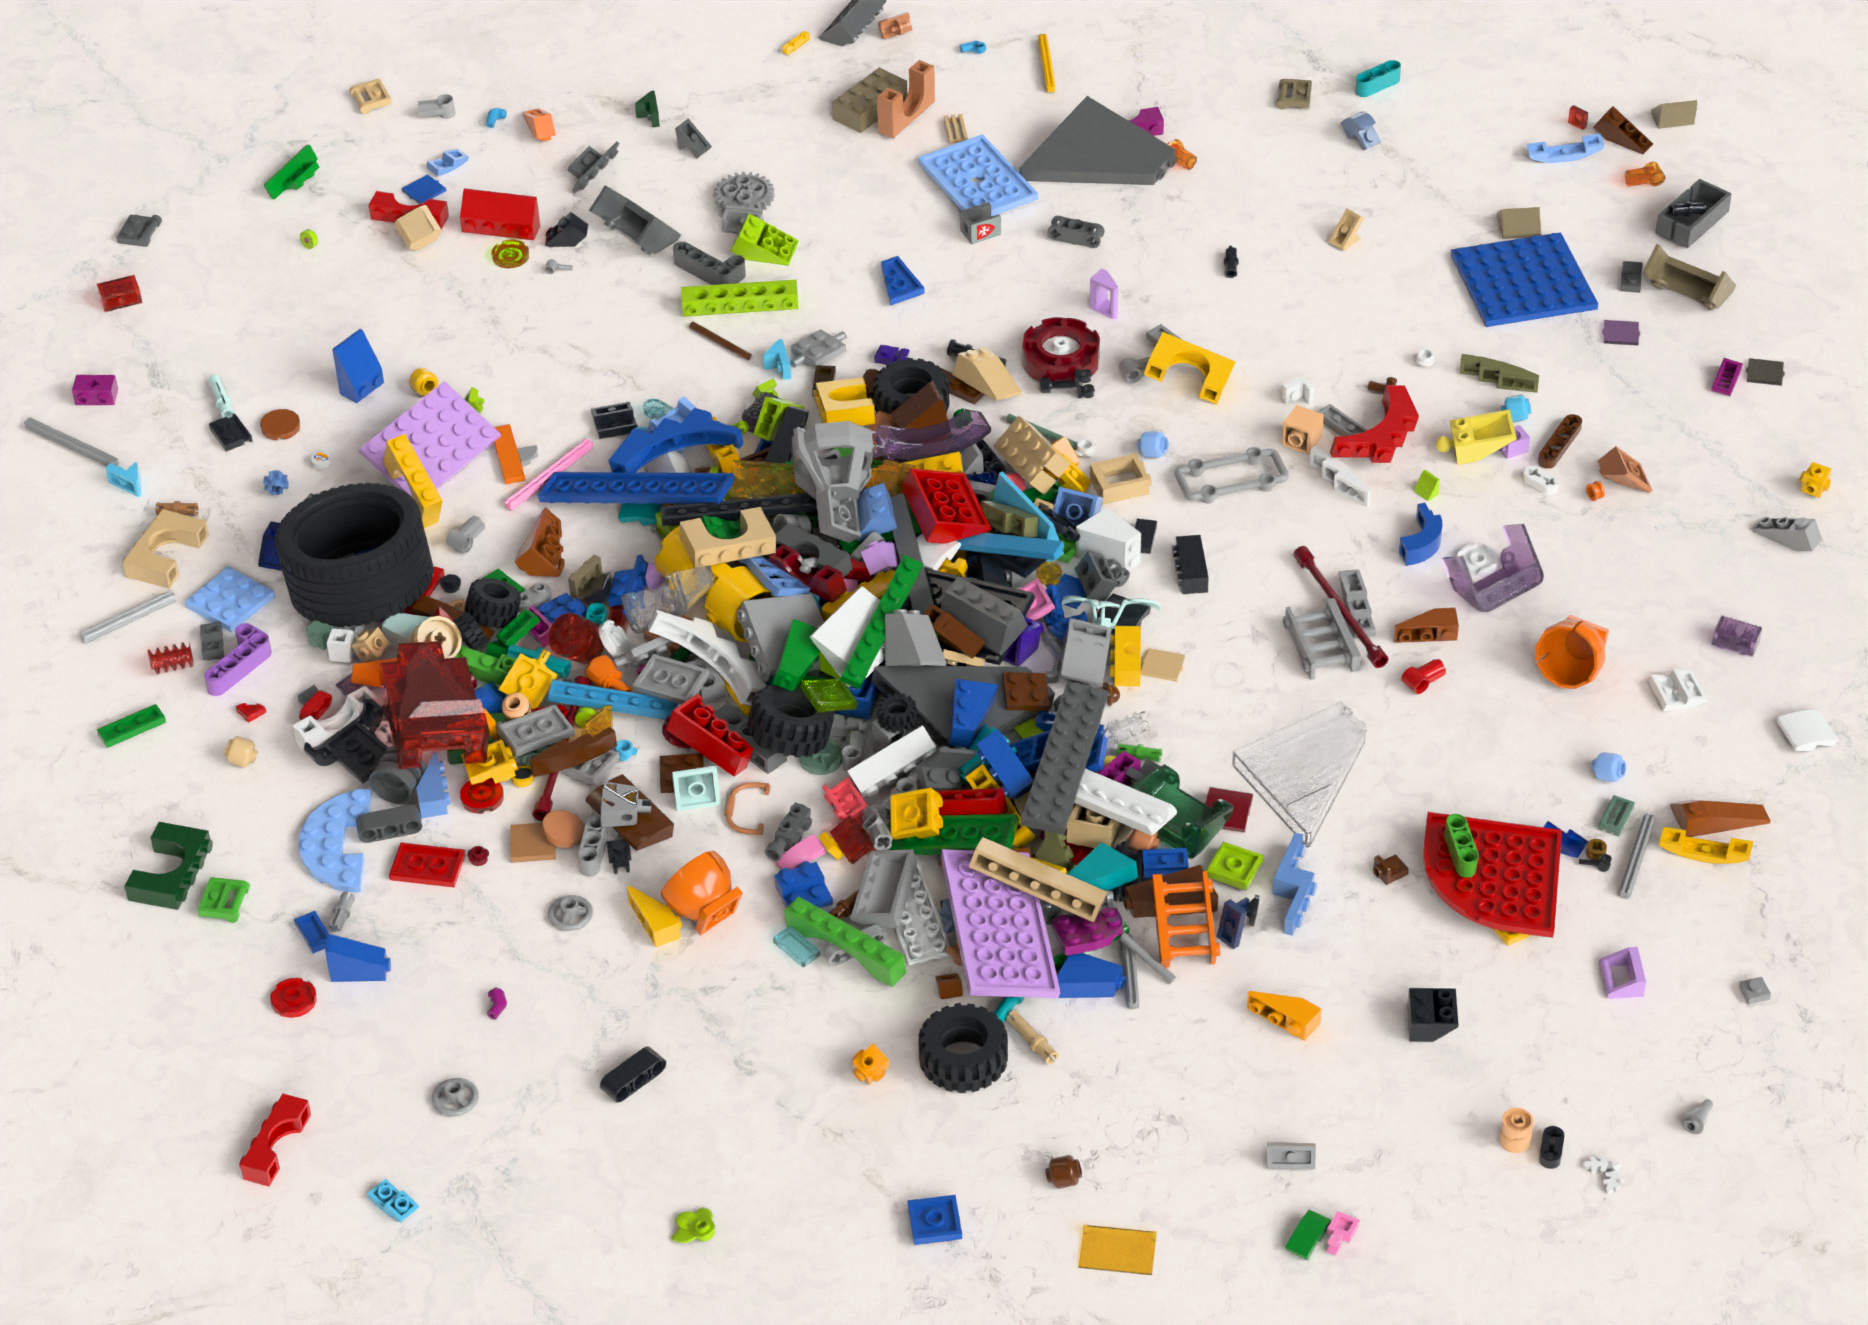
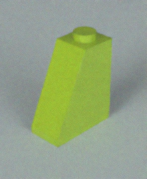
M765 397L753 435L773 441L788 406L804 409L805 406L790 400Z

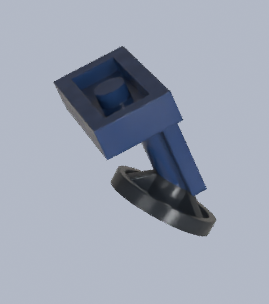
M1255 895L1251 901L1246 897L1237 903L1231 899L1224 902L1217 932L1218 939L1232 949L1239 946L1246 916L1250 919L1249 926L1254 927L1260 895Z

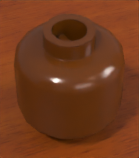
M1071 1155L1052 1158L1049 1162V1168L1045 1169L1048 1183L1052 1182L1057 1189L1075 1186L1078 1184L1079 1178H1082L1080 1162Z

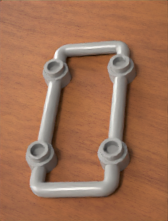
M1257 447L1248 448L1246 453L1208 461L1192 459L1188 462V465L1180 466L1174 471L1175 478L1186 499L1192 501L1202 499L1203 502L1208 504L1213 503L1219 495L1258 487L1265 492H1269L1274 488L1275 484L1283 483L1289 478V473L1275 449L1261 450ZM1269 456L1272 457L1280 475L1276 476L1264 473L1257 480L1217 488L1213 485H1205L1201 488V491L1191 492L1183 476L1185 473H1190L1193 477H1200L1205 469L1247 461L1250 465H1258L1262 458Z

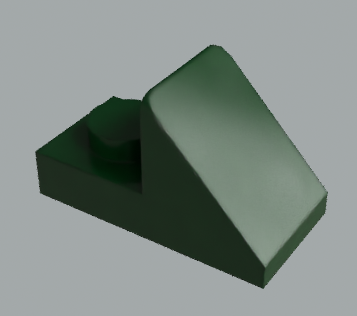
M653 90L635 103L636 118L647 117L648 121L651 120L652 127H660L655 90Z

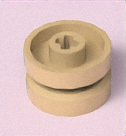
M441 616L430 617L416 626L410 633L408 639L409 653L411 656L413 655L419 664L428 660L433 667H439L455 657L459 652L462 642L461 633L456 624L450 619Z

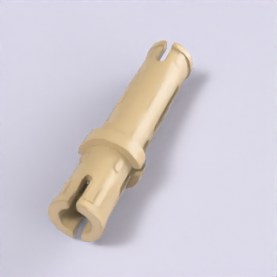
M1017 1010L1009 1012L1014 1019L1007 1015V1023L1030 1044V1049L1038 1053L1047 1064L1054 1063L1055 1060L1051 1056L1058 1059L1059 1054L1048 1044V1040L1043 1035H1039Z

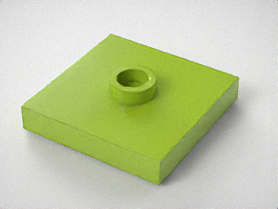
M1223 841L1206 869L1208 878L1247 891L1264 862V855Z

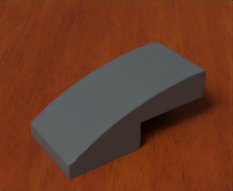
M222 623L201 624L200 636L203 660L224 657Z

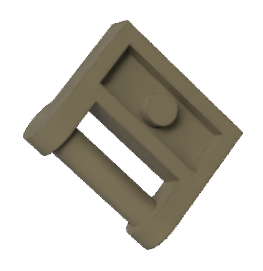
M1281 79L1279 81L1280 94L1276 104L1279 109H1285L1286 107H1310L1312 80ZM1289 88H1293L1292 98L1287 97V90Z

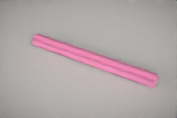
M589 439L583 440L505 500V507L510 511L514 510L545 486L554 472H563L593 449V442Z

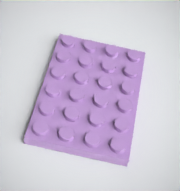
M444 381L364 444L359 452L394 486L412 497L404 476L392 480L383 464L386 441L406 434L437 490L501 437V434Z

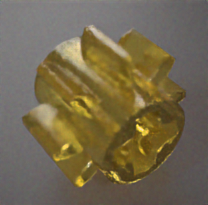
M1053 560L1049 562L1045 561L1039 566L1040 570L1036 571L1041 584L1047 587L1050 584L1057 585L1060 583L1058 578L1062 577V569L1057 563H1053Z

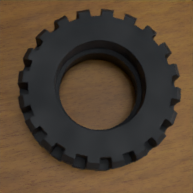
M907 358V360L899 359L895 363L891 362L886 365V368L883 367L874 379L875 411L877 413L881 411L891 414L913 396L906 393H917L928 383L933 382L943 398L947 413L950 405L948 376L938 365L935 366L933 362H926L920 358L918 360H913V358Z
M768 685L754 696L747 726L753 739L760 743L763 748H768L776 754L781 753L783 756L801 757L804 755L808 757L813 753H819L826 747L834 721V711L830 703L825 701L822 695L816 694L811 689L808 690L799 685L792 692L777 685Z
M956 1003L953 1007L947 1005L942 1007L940 1012L935 1011L932 1013L930 1018H927L922 1024L923 1027L919 1031L918 1040L920 1067L925 1072L928 1080H933V1084L940 1088L943 1086L945 1090L953 1092V1090H957L959 1093H966L969 1090L976 1092L981 1087L985 1089L992 1085V1081L996 1082L1005 1071L1008 1061L1007 1030H1005L1002 1020L998 1019V1016L992 1011L988 1012L987 1008L982 1006L978 1008L975 1007V1004L970 1003L967 1005ZM956 1042H971L982 1047L970 1054H956L945 1049Z

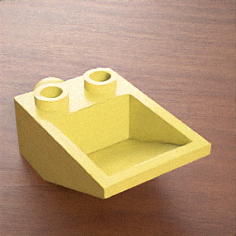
M1510 409L1450 420L1452 439L1446 436L1439 437L1436 440V448L1440 452H1447L1451 447H1454L1458 465L1476 462L1516 440Z

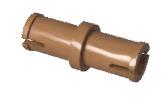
M174 501V503L157 502L156 507L159 508H155L156 515H159L162 509L183 515L197 516L199 513L195 511L199 510L198 503H181L180 501Z

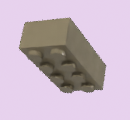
M879 67L832 102L833 120L862 133L878 121L877 96L886 88H890L902 93L904 102L908 94L907 80Z

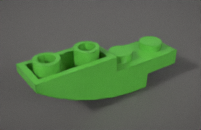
M461 645L453 662L465 670L473 672L472 675L477 680L487 683L493 681L495 684L501 685L517 659L504 654L498 659Z

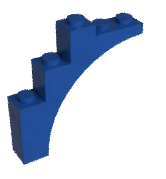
M694 407L682 423L664 418L652 434L635 428L608 461L612 472H637L657 457L680 448L708 444L725 446L733 444L735 448L740 449L744 441L741 429L714 421L710 412Z

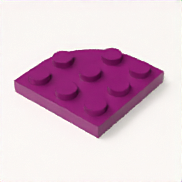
M1112 907L1101 909L1094 922L1078 915H1061L1056 919H1050L1051 928L1066 956L1109 946L1112 944V940L1116 936L1121 937L1124 931L1122 916L1117 908Z

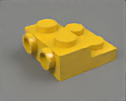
M503 740L462 755L472 785L482 783L492 777L495 784L504 782L516 776L514 771L518 770L510 746L505 747Z
M932 788L890 795L891 836L893 839L897 840L913 836L921 839L939 835V829L943 827V820L939 815V808L943 805L940 794Z

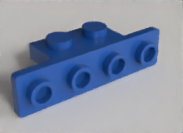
M637 555L634 569L615 572L607 600L610 606L625 604L623 613L630 626L635 625L636 618L639 615L640 603L643 600V591L646 587L645 576L649 564L642 555Z

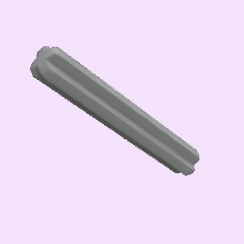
M1121 942L1127 1007L1129 1009H1137L1139 1007V992L1135 953Z

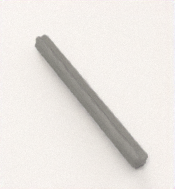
M30 417L24 422L25 428L105 466H108L110 463L116 466L119 465L118 458Z

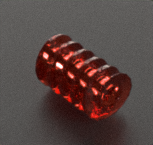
M181 642L180 649H178L176 644H172V651L167 646H164L163 653L158 647L155 648V654L150 649L147 650L151 670L154 669L157 675L160 674L161 668H163L165 673H168L169 666L174 671H177V664L182 669H185L186 662H188L190 667L194 666L190 642L188 647L184 642Z

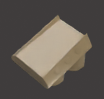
M426 205L414 209L397 219L394 223L395 228L409 250H420L436 241L441 234L439 225Z

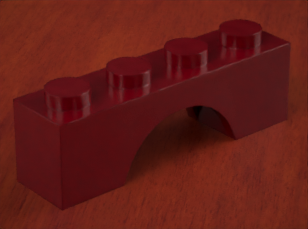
M782 544L776 549V553L768 556L770 562L810 588L809 592L832 603L847 591L842 572L829 565H825L819 571L811 568L809 574L801 572L799 568L801 566L800 562L803 559L798 551Z

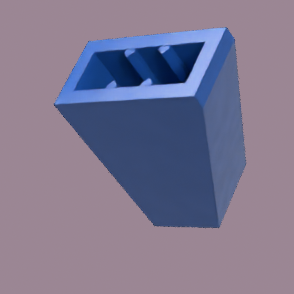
M327 935L325 954L331 982L386 981L387 972L391 971V958H387L385 948L336 935Z
M1084 953L1069 955L1057 975L1060 988L1058 998L1114 997L1118 989L1121 990L1125 983L1123 966Z

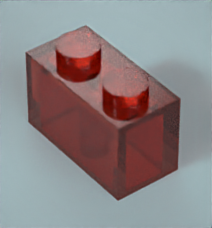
M135 275L97 284L99 297L105 312L142 303Z

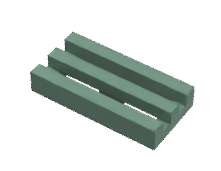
M1613 795L1598 825V830L1602 831L1604 828L1607 829L1606 833L1611 834L1613 831L1615 836L1619 837L1634 808L1635 802ZM1619 802L1620 805L1617 808L1610 824L1606 823L1616 803ZM1625 805H1628L1618 826H1615Z

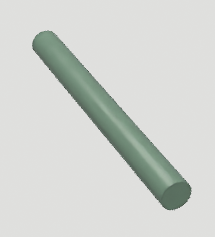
M1009 413L1006 421L1012 423L1017 416ZM1027 421L1042 436L1055 441L1064 437ZM1067 438L1072 449L1075 450L1077 448L1076 443L1078 442Z

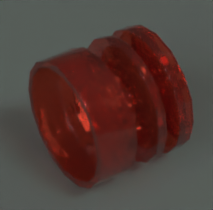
M575 613L562 614L554 621L549 631L551 650L557 655L568 658L576 663L588 664L595 657H599L604 649L599 636L600 625Z

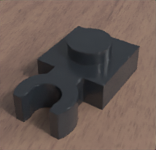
M624 839L606 841L609 864L613 863L614 874H618L619 867H625L626 872L629 873V861H632L629 844Z

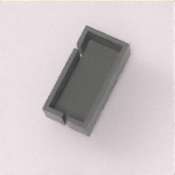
M1698 179L1690 186V189H1687L1671 204H1682L1685 201L1691 203L1704 202L1706 204V212L1704 214H1692L1688 217L1683 215L1669 216L1666 208L1657 217L1655 234L1668 240L1673 239V242L1680 246L1689 248L1729 212L1732 193L1702 179Z

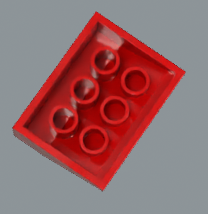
M909 469L901 488L926 542L946 544L990 531L991 526L965 473Z

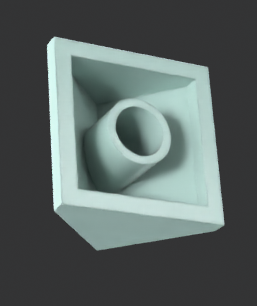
M716 766L672 772L677 811L721 805Z

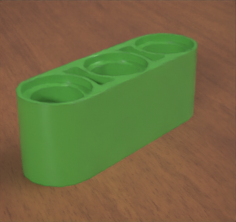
M1451 814L1446 820L1444 838L1457 874L1462 877H1472L1477 868L1478 851L1466 818L1460 814Z

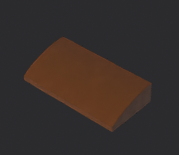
M623 774L607 781L635 786ZM603 784L591 792L585 799L599 815H601ZM639 790L638 799H648ZM651 802V813L638 812L635 825L612 828L638 851L673 836L674 823Z

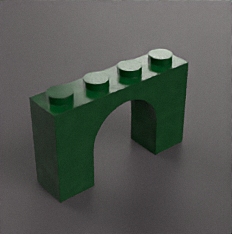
M158 822L150 837L154 852L176 856L184 861L175 870L163 874L133 870L124 887L128 901L178 910L182 902H185L190 886L194 885L199 869L203 868L204 860L212 850L213 841L210 839L209 830Z

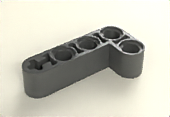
M677 242L673 245L675 265L710 285L739 283L746 277L745 259L740 255L731 256L724 262H721L687 242Z

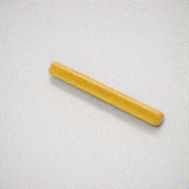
M1045 33L1043 35L1039 34L1038 44L1045 88L1048 93L1055 92L1056 85L1048 36Z

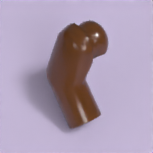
M1388 377L1386 383L1369 381L1368 390L1384 394L1386 385H1396L1397 379Z

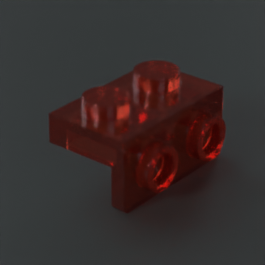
M849 815L833 828L830 834L847 860L853 865L867 852L878 850L873 846L869 834L865 832L866 830L862 826L863 822L860 819L856 821Z

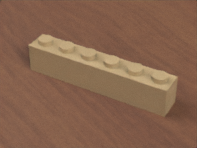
M982 837L977 845L969 867L1092 922L1095 921L1107 895V892L984 837Z

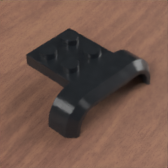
M372 698L363 699L361 714L322 745L311 747L306 742L304 745L306 755L319 766H328L337 761L362 784L368 781L372 771L388 748L373 735L382 722L383 709Z

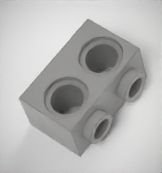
M702 658L687 663L708 669L709 677L698 692L703 698L701 701L703 704L707 705L726 697L725 682L718 671Z

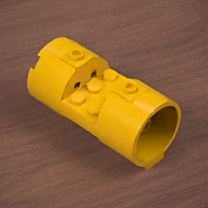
M680 526L675 528L661 542L663 547L659 555L655 556L657 572L668 581L667 584L673 592L677 591L682 596L688 598L706 596V603L704 605L707 613L705 615L706 619L712 622L713 625L716 624L720 629H724L737 641L748 642L744 637L743 627L737 619V611L742 602L774 598L775 596L771 594V591L758 580L748 567L739 566L731 568L729 566L730 562L695 568L680 539Z

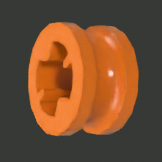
M1597 480L1593 484L1589 483L1586 485V493L1590 500L1596 501L1598 498L1600 499L1605 496L1604 487L1600 481Z

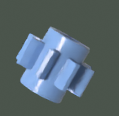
M278 470L269 471V477L264 476L263 480L265 491H269L272 495L283 494V489H288L289 486L287 481L288 475H284Z

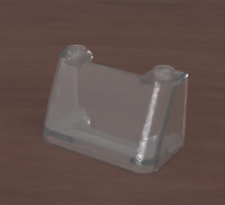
M710 565L672 572L666 575L667 579H670L668 586L622 595L621 599L631 630L636 634L649 631L648 625L656 610L678 617L685 615L712 587L714 576Z

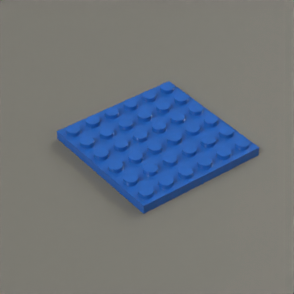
M1561 232L1451 249V257L1486 327L1598 310V302Z

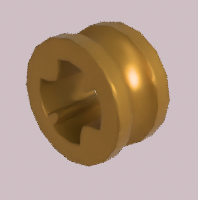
M1601 839L1590 840L1587 843L1586 856L1591 860H1599L1601 855L1606 854L1607 844Z

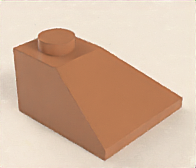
M1617 446L1598 460L1601 468L1599 471L1605 479L1609 478L1617 484L1648 493L1653 491L1641 463Z

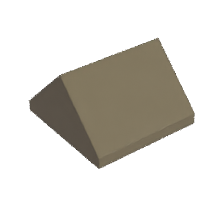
M1697 100L1660 104L1651 109V114L1659 129L1694 125Z
M1540 207L1501 209L1497 212L1503 239L1527 238L1541 235Z

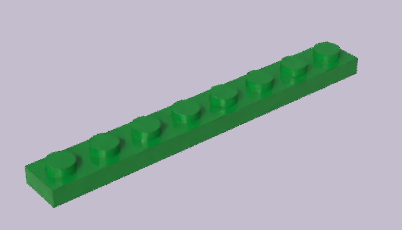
M904 555L844 669L840 681L860 689L885 641V614H894V610L902 608L923 567V563Z

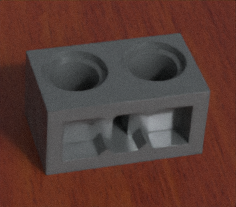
M1087 551L1075 567L1085 594L1090 599L1105 601L1118 584L1104 555Z

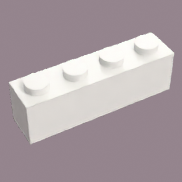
M922 725L849 769L848 774L863 798L866 796L871 797L878 793L879 788L884 785L889 786L895 783L898 777L904 773L910 774L913 772L916 766L923 762L926 757L932 755L937 748Z

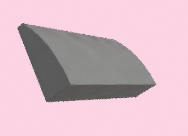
M913 849L870 852L852 911V921L869 926L879 925L881 928H899L918 863Z

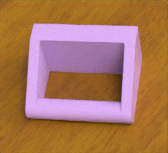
M1100 269L1090 278V309L1111 319H1117L1118 285L1108 271ZM1108 290L1110 291V301L1108 300Z
M1628 947L1599 960L1608 998L1644 997L1646 979L1638 947ZM1627 966L1631 981L1615 987L1610 967Z

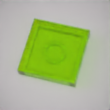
M840 679L802 681L801 689L817 712L857 709L858 702Z

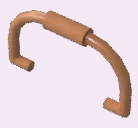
M747 782L738 785L731 791L730 795L727 796L724 815L726 816V822L732 829L749 835L763 834L764 824L760 823L758 830L746 829L734 824L731 817L733 816L735 795L740 790L745 788H765L764 794L769 795L770 784Z

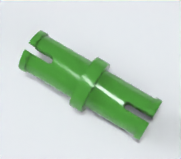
M1119 743L1117 746L1119 748L1117 749V756L1125 751L1140 761L1148 758L1151 761L1160 763L1162 759L1160 758L1162 756L1161 748L1144 747L1143 744L1135 746Z

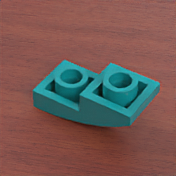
M656 503L622 504L618 519L621 523L640 521L643 526L657 524L656 513L660 512V507H664V505Z

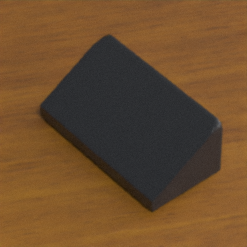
M610 572L590 581L583 597V602L604 603L611 586Z

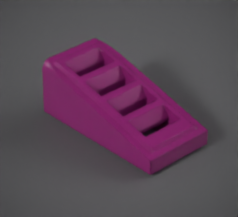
M1723 358L1711 391L1731 396L1741 374L1743 363Z

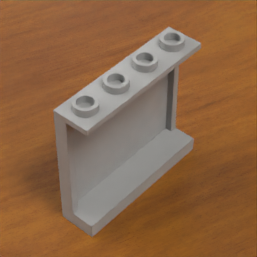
M812 593L746 600L742 602L737 611V619L743 627L744 637L748 640L751 655L756 660L758 672L762 675L764 683L769 681L771 675H775L785 636L792 620L796 619L817 628L824 623ZM820 659L810 670L820 669Z

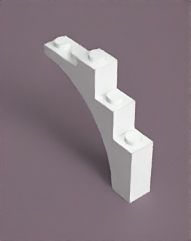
M656 610L648 625L649 632L674 641L701 657L729 683L739 703L751 707L754 696L758 691L766 687L762 675L758 672L757 663L740 658L736 643L718 638L712 622L695 617L692 620H688Z

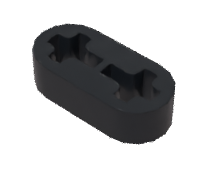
M1549 1126L1543 1131L1539 1162L1548 1169L1557 1168L1561 1163L1565 1135L1560 1127ZM1551 1136L1556 1137L1555 1143L1550 1142ZM1549 1152H1553L1552 1159L1548 1158Z

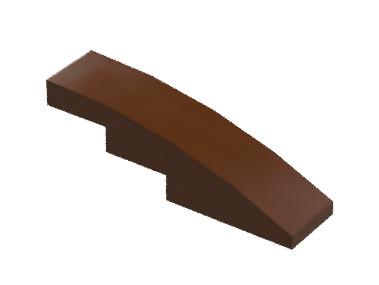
M425 595L411 607V611L415 614L426 617H435L434 612L438 607L443 609L453 620L465 613L451 605ZM478 624L488 638V641H490L495 631L487 626Z
M608 727L593 737L586 733L571 743L564 738L529 760L532 776L537 777L559 772L617 747L615 730Z

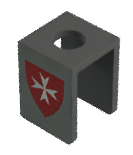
M990 202L960 211V231L971 244L1001 235V216L999 214L991 216Z

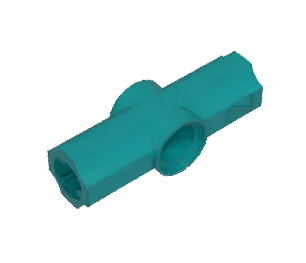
M510 645L506 656L517 659L520 653L528 658L537 660L544 648L539 647L534 651ZM550 654L545 662L546 667L558 674V677L567 678L572 667L571 661Z

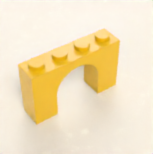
M1162 332L1148 360L1144 375L1162 382L1168 369L1174 364L1185 363L1195 366L1205 377L1199 398L1217 405L1236 362Z
M863 377L816 383L813 397L822 423L849 421L859 426L875 424L874 405L871 398L867 399L866 385Z
M406 434L386 441L383 464L393 480L404 476L412 498L418 504L424 528L438 523L443 500Z

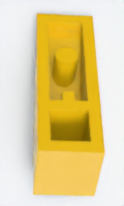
M626 887L628 903L655 947L681 938L680 928H682V923L678 915H674L668 906L634 887Z

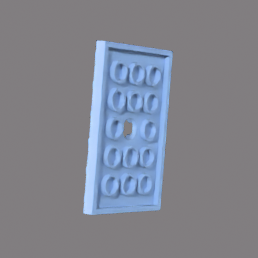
M983 134L918 157L919 165L961 211L990 202L991 216L1038 200V193ZM973 177H976L980 180L985 179L980 183H975L971 181Z

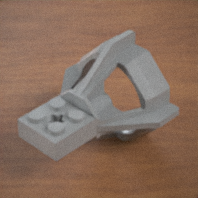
M849 421L814 424L807 429L795 428L793 430L794 436L792 437V461L795 483L816 500L820 533L851 543L861 537L857 499H859L860 492L872 477V431ZM829 448L852 449V453L849 456L828 460L819 459L816 452Z

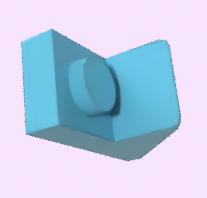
M779 339L764 353V369L777 368V372H781L783 380L791 379L789 358L783 339Z
M137 462L127 470L111 463L105 467L110 484L137 497L141 496V480Z

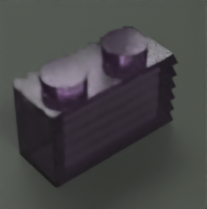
M1722 615L1713 632L1711 645H1715L1720 649L1738 652L1740 655L1753 657L1760 642L1762 627L1745 623L1744 621L1741 622L1740 620L1737 621L1736 619L1733 620L1732 617L1728 618V616Z

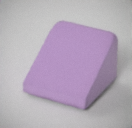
M649 563L645 579L650 593H653L666 579L657 572L655 563Z

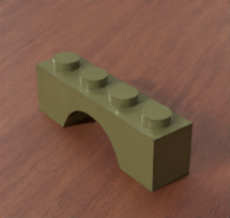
M1030 791L1014 799L1021 817ZM1045 831L1043 844L1036 852L1037 858L1065 867L1066 871L1074 866L1072 861L1074 854L1064 841L1067 839L1066 835Z

